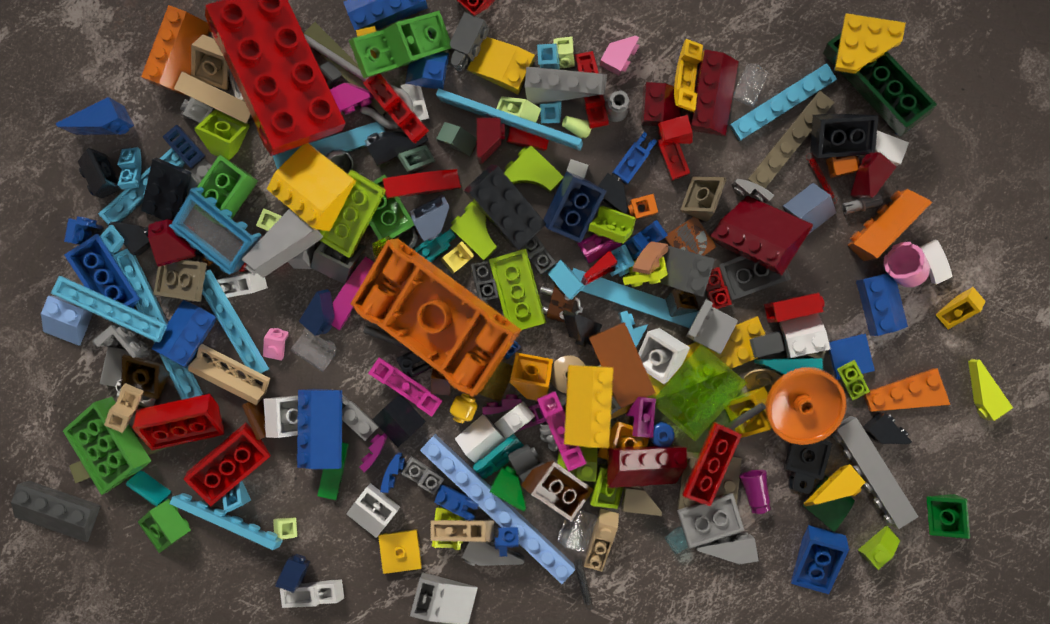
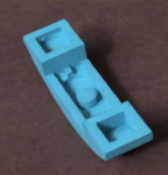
M557 44L537 45L538 65H540V68L560 70ZM561 101L540 104L541 123H560Z

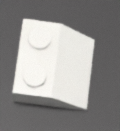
M818 313L779 322L788 358L830 349L826 329Z
M658 328L647 332L638 354L646 372L661 383L666 384L683 364L690 347Z
M298 396L264 399L266 437L282 438L298 435Z

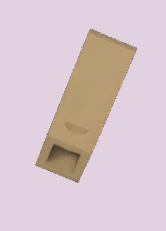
M600 508L584 567L603 571L618 529L619 513Z

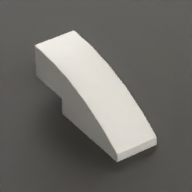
M342 579L304 583L294 593L280 588L282 608L312 607L319 604L338 603L344 599Z

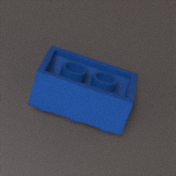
M888 273L856 280L870 336H880L908 327L897 282Z
M182 300L168 322L161 341L155 342L151 349L187 368L198 351L199 346L216 323L217 318L204 309Z

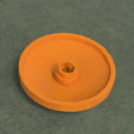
M810 367L795 369L779 378L770 389L765 405L766 417L772 429L785 441L799 445L817 443L830 436L841 424L846 411V396L840 383L829 373Z

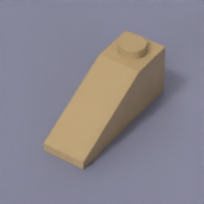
M494 520L431 521V541L487 542L494 540Z

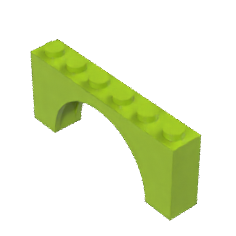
M531 145L528 148L524 147L518 153L519 158L515 162L510 161L504 168L506 170L504 174L513 184H534L542 187L549 193L564 178ZM471 202L464 209L466 212L461 217L458 215L451 222L453 225L451 230L485 261L497 249V246L488 234L486 216Z

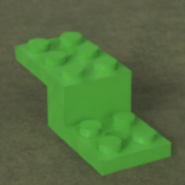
M440 11L396 22L383 30L348 40L363 78L400 68L421 58L451 49V40ZM428 31L432 33L433 38L429 37ZM371 50L376 53V59L372 57Z

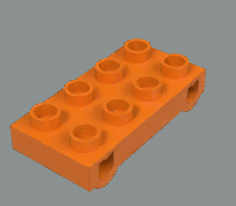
M398 238L387 240L350 303L361 317L377 324L443 374L454 388L469 394L471 397L482 391L521 332L519 327Z

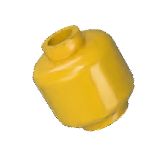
M464 393L456 396L450 408V413L454 416L453 420L462 424L464 421H471L478 408L475 402L476 399Z

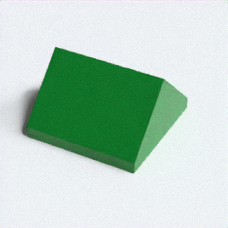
M956 494L926 497L929 535L970 538L966 498Z

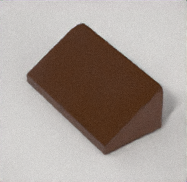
M262 400L257 405L251 402L243 404L242 407L256 439L260 440L266 437Z

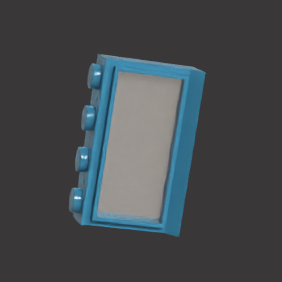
M204 188L190 189V194L169 227L174 230L175 234L187 240L190 246L202 252L205 258L217 264L223 272L230 275L239 271L244 264L243 257L257 244L262 235L260 233L249 234L245 230L248 226L245 222L236 223L230 218L232 215L230 210L220 211L215 207L217 203L215 198H204L201 195Z

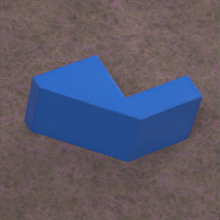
M656 220L622 245H626L634 260L651 241L659 242L668 235Z

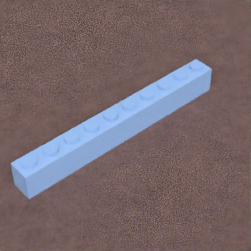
M436 434L421 448L420 451L474 502L478 503L479 507L502 528L517 527L519 544L561 584L575 571L574 564L512 505L490 493L491 486Z

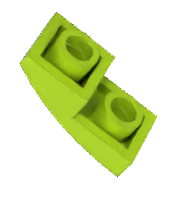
M855 360L837 368L843 385L852 400L870 392Z

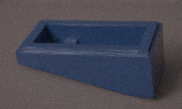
M175 125L163 136V139L191 169L206 157L182 127ZM185 139L186 142L183 143L180 147H178L177 145ZM191 146L192 148L184 154L183 151ZM196 151L198 154L189 160L188 157Z

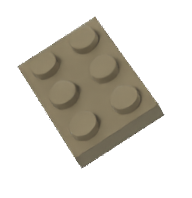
M182 260L158 267L153 295L201 302L207 263Z

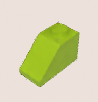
M886 525L861 546L858 551L871 566L879 570L893 558L900 540Z

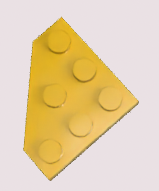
M846 13L834 70L856 73L863 66L883 56L885 52L897 47L903 41L906 23Z

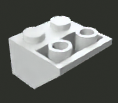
M370 483L349 509L347 515L377 538L400 509V506Z

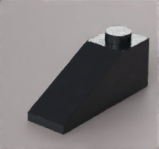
M381 132L368 136L365 143L378 166L396 157L398 154L428 141V138L425 134L417 143H413L405 132Z

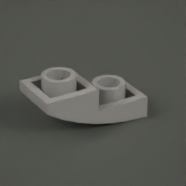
M737 179L731 184L734 187V191L740 196L744 195L746 197L752 192L755 199L764 203L769 202L774 196L764 187L747 180Z
M412 456L405 464L404 469L401 470L402 475L416 482L418 486L433 495L444 481L441 475Z

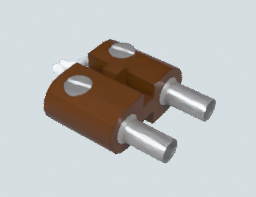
M541 286L540 293L551 295L549 308L542 306L544 314H547L546 318L565 323L563 310L573 312L576 301L580 310H577L575 313H582L583 308L580 306V300L577 298V295L571 300L558 286H555L554 289Z

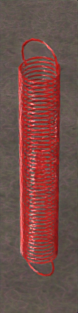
M813 155V158L807 161H810L811 168L813 167L819 182L821 180L820 184L823 190L830 194L831 198L833 195L834 198L833 190L831 193L830 185L828 188L827 179L825 182L824 174L822 176L821 168L819 170L818 163L816 164Z

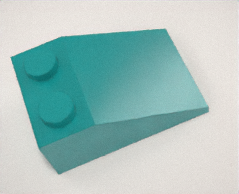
M822 358L754 359L755 364L777 371L782 376L799 368L810 367L823 370Z

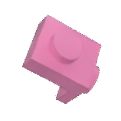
M270 328L264 337L263 357L282 361L284 358L285 340L289 332L279 328Z

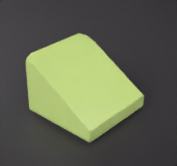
M296 518L273 520L274 533L278 535V538L289 539L297 537Z

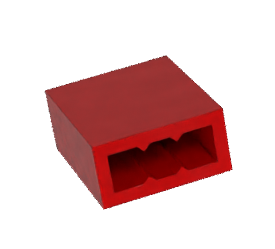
M819 293L764 304L768 323L821 313L824 308V300Z

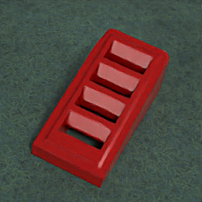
M608 251L583 275L581 282L584 285L614 271L618 261L612 252Z

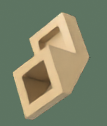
M125 383L121 388L117 402L109 409L104 425L123 433L136 412L144 391Z

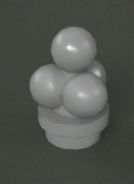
M547 421L540 424V438L543 442H548V448L551 451H557L558 446Z

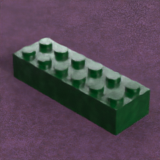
M841 33L827 43L823 52L834 66L836 64ZM885 52L883 56L872 63L863 66L856 73L839 71L899 137L930 115L938 105L888 52Z

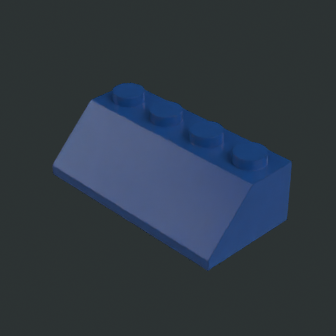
M426 0L344 1L347 14L355 32L356 30L373 26L378 30L428 8Z
M95 234L64 255L85 287L131 308H134L140 300V297L99 234Z
M298 390L297 467L306 469L342 468V390Z

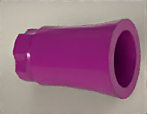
M752 470L742 473L740 479L752 513L763 514L770 511L767 471Z

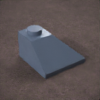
M444 195L410 211L412 221L423 241L435 239L442 231L449 209Z

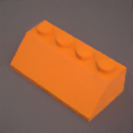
M168 5L141 77L149 83L185 96L186 94L175 90L174 87L181 72L191 75V45L200 36H208L210 32L208 23L186 11Z
M909 189L896 191L890 197L891 201L887 205H882L877 210L878 215L874 219L872 217L864 223L863 226L865 228L861 232L857 231L850 238L851 242L847 246L863 261L877 259L932 202Z

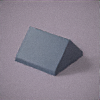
M814 183L782 206L787 213L814 225L809 234L836 214L831 195Z

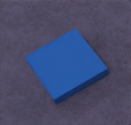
M866 334L829 342L830 349L828 351L836 380L841 379L837 368L853 360L856 361L862 374L875 371Z

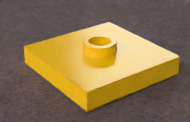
M417 529L378 535L383 574L422 568Z

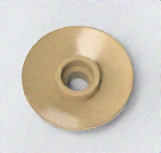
M575 356L560 357L552 365L551 382L562 393H567L566 372H568V365L586 366L582 360Z
M756 369L745 375L744 384L750 390L764 386L767 393H769L772 386L782 375L771 369Z

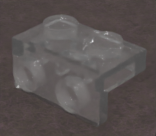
M304 328L303 334L291 348V352L323 372L336 356L337 348L330 340L325 341L320 335L314 336L308 329Z

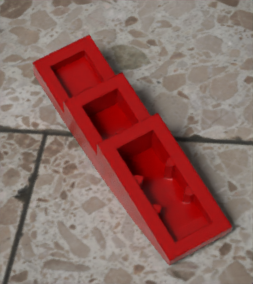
M593 51L574 54L577 71L599 73ZM603 94L583 97L590 129L609 125Z
M381 74L371 76L363 82L382 108L388 112L413 143H417L429 132L418 116Z
M457 169L422 172L382 179L384 189L386 190V199L418 194L425 195L461 188Z

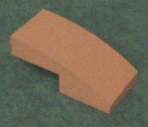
M651 241L638 256L634 263L633 271L651 274L660 266L659 259L669 251L668 244Z

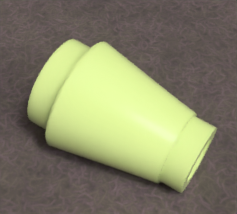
M565 116L563 119L562 127H565L577 137L587 138L591 129L588 120Z

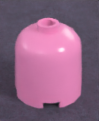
M901 242L893 245L892 249L884 257L886 272L901 286H919L929 276L930 265L923 250L911 242Z

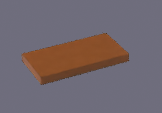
M625 322L589 337L601 367L613 368L612 392L621 408L634 403L638 397L646 398L655 394V390Z

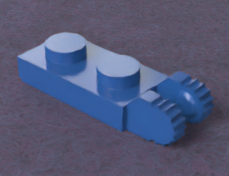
M643 132L638 141L634 142L612 172L619 176L626 185L649 156L650 150L657 142L655 139L651 140L646 150L641 147L640 144L647 137L646 132Z
M443 484L440 485L434 503L454 514L471 521L474 520L475 516L467 512L468 507L478 509L479 506L470 497Z

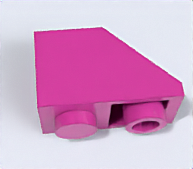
M343 83L330 89L340 112L345 114L354 112L355 107L359 105L364 107L371 104V100L374 99L370 91L352 83Z

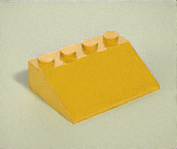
M307 143L302 145L275 171L267 190L313 229L330 231L356 180Z

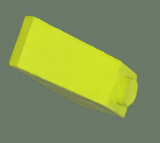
M971 359L968 361L974 404L978 408L977 412L983 419L995 421L1013 407L981 360Z

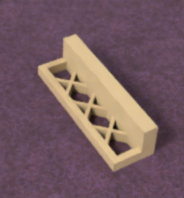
M204 344L199 346L197 357L188 367V371L255 405L266 394L270 381L269 377ZM203 353L208 354L211 360L204 357ZM220 362L226 363L228 368L223 367ZM237 370L243 372L246 377L241 376ZM254 379L263 382V385L257 384Z

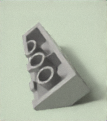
M526 67V98L536 105L605 94L607 74Z

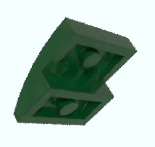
M824 475L823 480L819 481L813 491L815 492L828 477ZM851 496L816 505H803V507L835 532L848 515L855 500Z

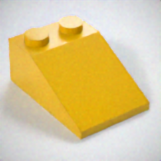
M487 37L483 39L480 45V52L478 56H475L473 62H470L467 71L518 95L525 82L526 67L533 66L535 55L518 46Z

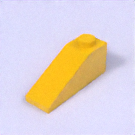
M850 464L841 466L803 504L811 506L851 495L855 496L862 490L861 486L865 481Z

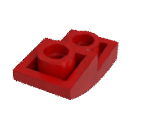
M511 126L507 138L509 143L522 147L531 145L533 148L543 151L547 150L549 142L548 139Z
M713 268L705 290L709 301L713 303L712 307L719 309L732 305L720 268Z

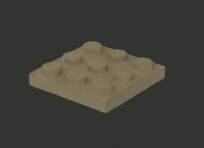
M687 451V467L680 477L678 509L699 503L682 495L693 466L700 454L698 452ZM732 456L715 498L733 493L737 505L741 457Z

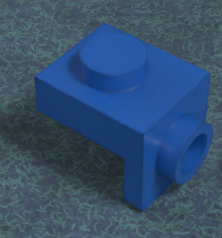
M498 528L499 537H495V549H499L500 557L507 556V547L519 546L518 528Z

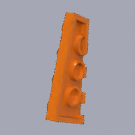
M933 368L870 390L869 393L864 395L868 410L871 412L950 405L938 368Z

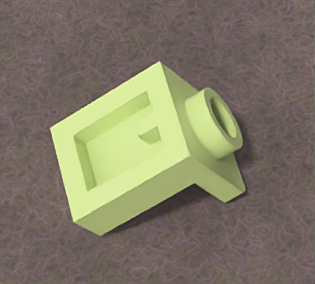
M573 37L554 39V44H557L560 69L575 67Z

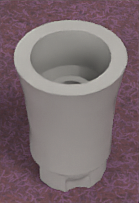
M624 91L613 92L605 101L608 120L619 122L627 117L629 98Z

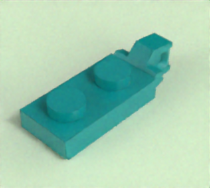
M449 229L444 234L439 233L433 240L428 241L427 239L416 247L414 251L429 262H432L448 250L451 246L450 242L457 236Z

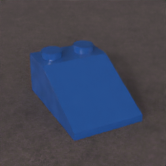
M109 97L56 123L57 127L75 135H121L134 127L125 106Z
M808 525L801 541L791 584L829 594L849 551L846 535Z

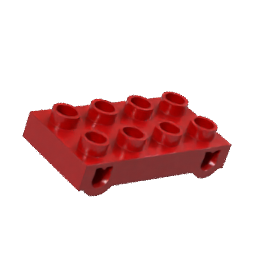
M221 0L205 5V17L211 34L221 49L256 124L261 141L270 156L343 130L345 121L288 0Z

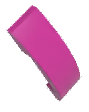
M367 257L361 261L333 302L335 319L331 325L338 330H341L354 308L350 303L374 264Z
M380 357L368 372L369 375L407 398L431 417L443 401L435 394H431L430 390Z
M554 391L538 398V403L568 472L585 465L586 461L580 447L564 444L565 413L556 392Z

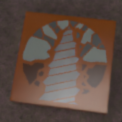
M692 217L668 233V236L664 238L669 246L703 256L717 247L696 217Z

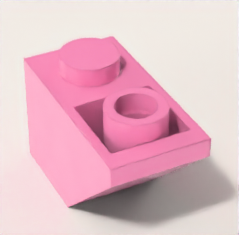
M633 36L610 43L600 60L599 66L618 76L622 71L626 72L630 61H628L630 55H635L640 46L637 44L639 37Z

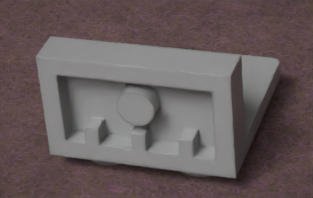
M706 299L686 337L721 354L738 320L712 307L713 303Z
M109 326L93 340L97 347H116L122 344L133 358L148 357L150 355L148 346L143 341L138 340L135 336L136 332L123 326Z

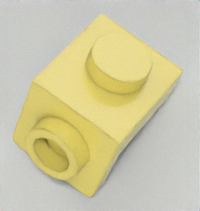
M461 241L454 249L442 257L441 261L454 274L470 261L474 255L471 248Z

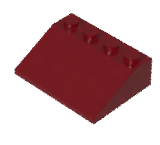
M746 196L720 220L711 237L719 246L783 275L814 225L750 196Z

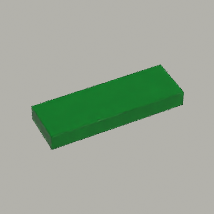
M342 442V468L323 469L318 497L337 500L349 443Z

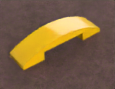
M686 39L677 64L674 99L676 106L694 112L697 100V93H694L697 65L702 59L703 45Z

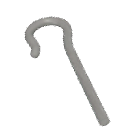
M304 34L310 47L364 82L368 79L363 78L360 69ZM391 85L413 111V103L410 96L403 89ZM361 107L360 112L362 114L371 116L381 126L388 129L399 128L395 121L386 120L376 110L370 107Z

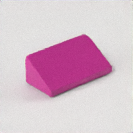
M596 234L584 239L581 243H577L588 263L599 259L608 251H613L621 246V243Z

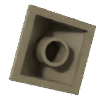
M692 177L680 211L708 222L715 213L726 178Z

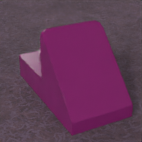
M638 397L626 413V416L634 417L633 436L653 438L656 399Z

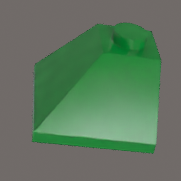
M510 466L506 468L501 467L490 487V493L525 511L526 500L519 475Z

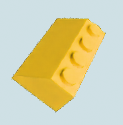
M568 365L564 444L609 448L613 368Z

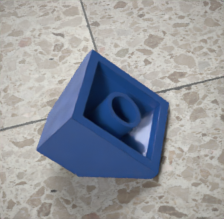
M440 52L409 64L405 84L443 90L449 53Z

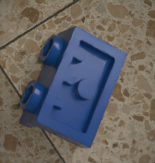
M77 216L76 220L68 219L64 242L80 245L92 237L91 228L102 230L103 226L97 225L96 220Z

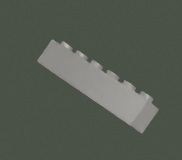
M849 416L844 419L832 436L838 444L841 443L844 448L842 450L843 454L848 460L853 462V468L865 481L863 486L869 493L873 494L875 498L873 502L878 509L883 510L885 514L883 518L887 524L900 529L918 518L917 513L857 417Z

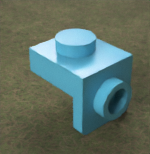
M622 245L611 251L618 261L615 267L616 270L610 273L611 276L619 274L621 277L630 272L628 268L634 266V261L626 245Z

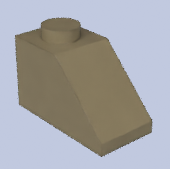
M632 486L623 488L621 505L623 512L662 516L661 510L642 487Z

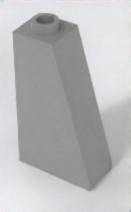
M289 209L242 260L247 264L245 268L253 275L258 273L264 278L321 240L323 235Z

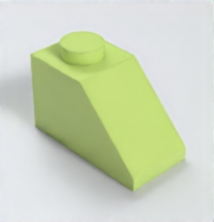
M501 96L496 108L535 123L541 111V108L527 99Z

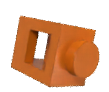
M857 156L830 157L826 160L830 178L858 171L859 159Z
M654 194L630 200V205L627 206L629 215L635 217L636 220L658 213ZM639 205L644 206L643 212L638 210Z

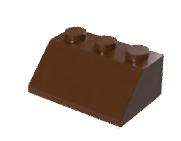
M553 460L532 469L521 484L531 495L570 521L573 520L594 490Z

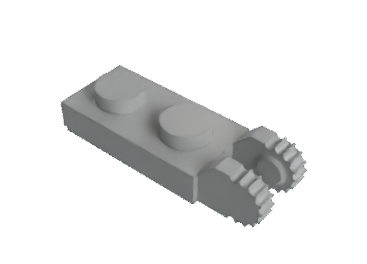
M342 394V403L346 405L342 409V420L366 441L379 426L353 401H349Z

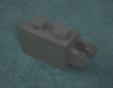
M464 12L450 41V46L454 51L450 63L459 72L464 69L469 60L473 62L475 56H478L481 49L480 45L489 33V27L485 20Z

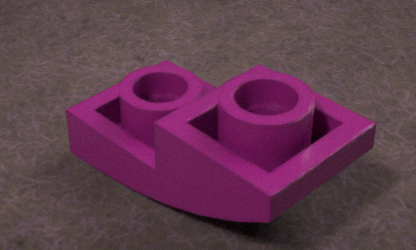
M506 394V398H502V406H498V402H487V406L482 407L483 415L509 410L519 405L521 398H517V394Z
M385 433L382 436L377 434L370 441L372 445L368 449L373 454L371 455L369 452L361 460L363 464L359 468L363 472H366L381 454L387 440Z

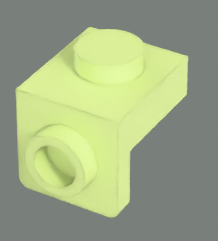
M263 208L256 226L269 231L282 216Z

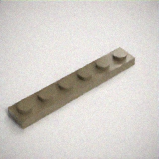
M818 91L747 181L766 188L812 131L813 115L826 114L835 102L823 92Z

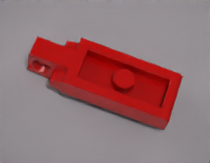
M659 129L660 140L657 141L671 181L690 174L680 144L663 142Z

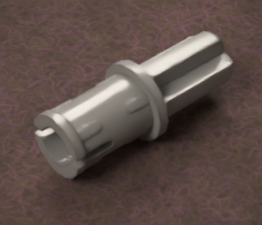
M877 194L874 198H858V200L843 203L842 209L845 211V215L858 211L865 212L868 208L882 205V196Z

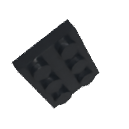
M157 157L152 159L141 211L161 220L168 219L173 221L185 202L192 173Z

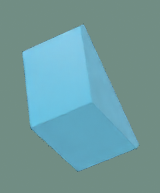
M243 481L222 497L225 513L251 501Z

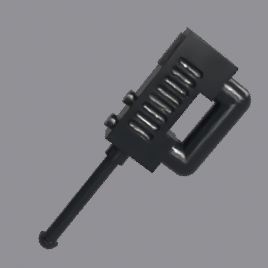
M412 351L396 358L403 373L407 372L411 378L433 368L427 362L413 368L414 364L424 360Z

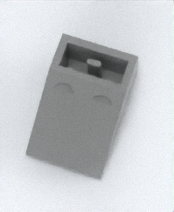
M422 572L410 616L432 622L468 624L478 587Z

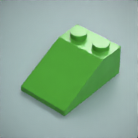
M383 175L373 182L384 188L382 179L388 178V176ZM385 193L369 222L382 245L387 240H391L415 226L401 198L386 199Z

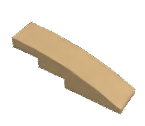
M181 72L174 87L175 90L247 124L251 114L244 101Z

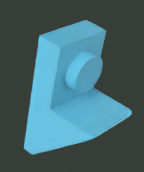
M628 311L618 313L621 323L625 322L635 347H637L648 324L633 328L632 325L635 322L632 314H628Z

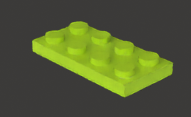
M350 170L349 175L356 182L331 230H320V233L323 235L320 241L348 258L353 256L386 191L354 170Z
M522 249L489 259L504 317L521 330L545 324L546 319L527 250Z

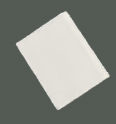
M483 414L455 438L465 455L474 463L479 459H484L485 456L506 440L486 415Z

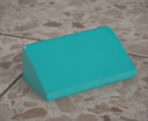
M142 470L126 482V486L154 506L165 502L171 494L168 488Z

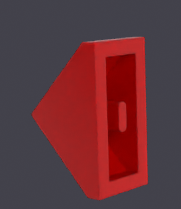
M688 115L658 124L663 142L692 143L693 132Z

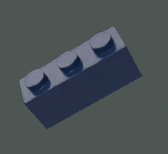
M566 171L543 219L546 223L545 227L581 243L606 190L578 175Z

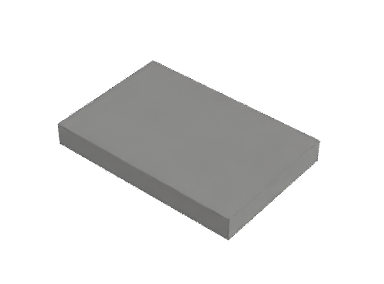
M733 493L714 498L711 507L698 503L677 510L689 549L745 531Z

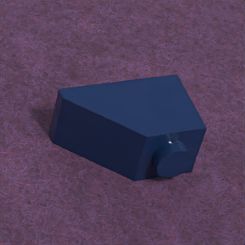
M328 289L316 292L299 320L314 336L328 333L335 319L331 292Z
M299 554L290 556L275 587L294 593L303 583L310 561Z

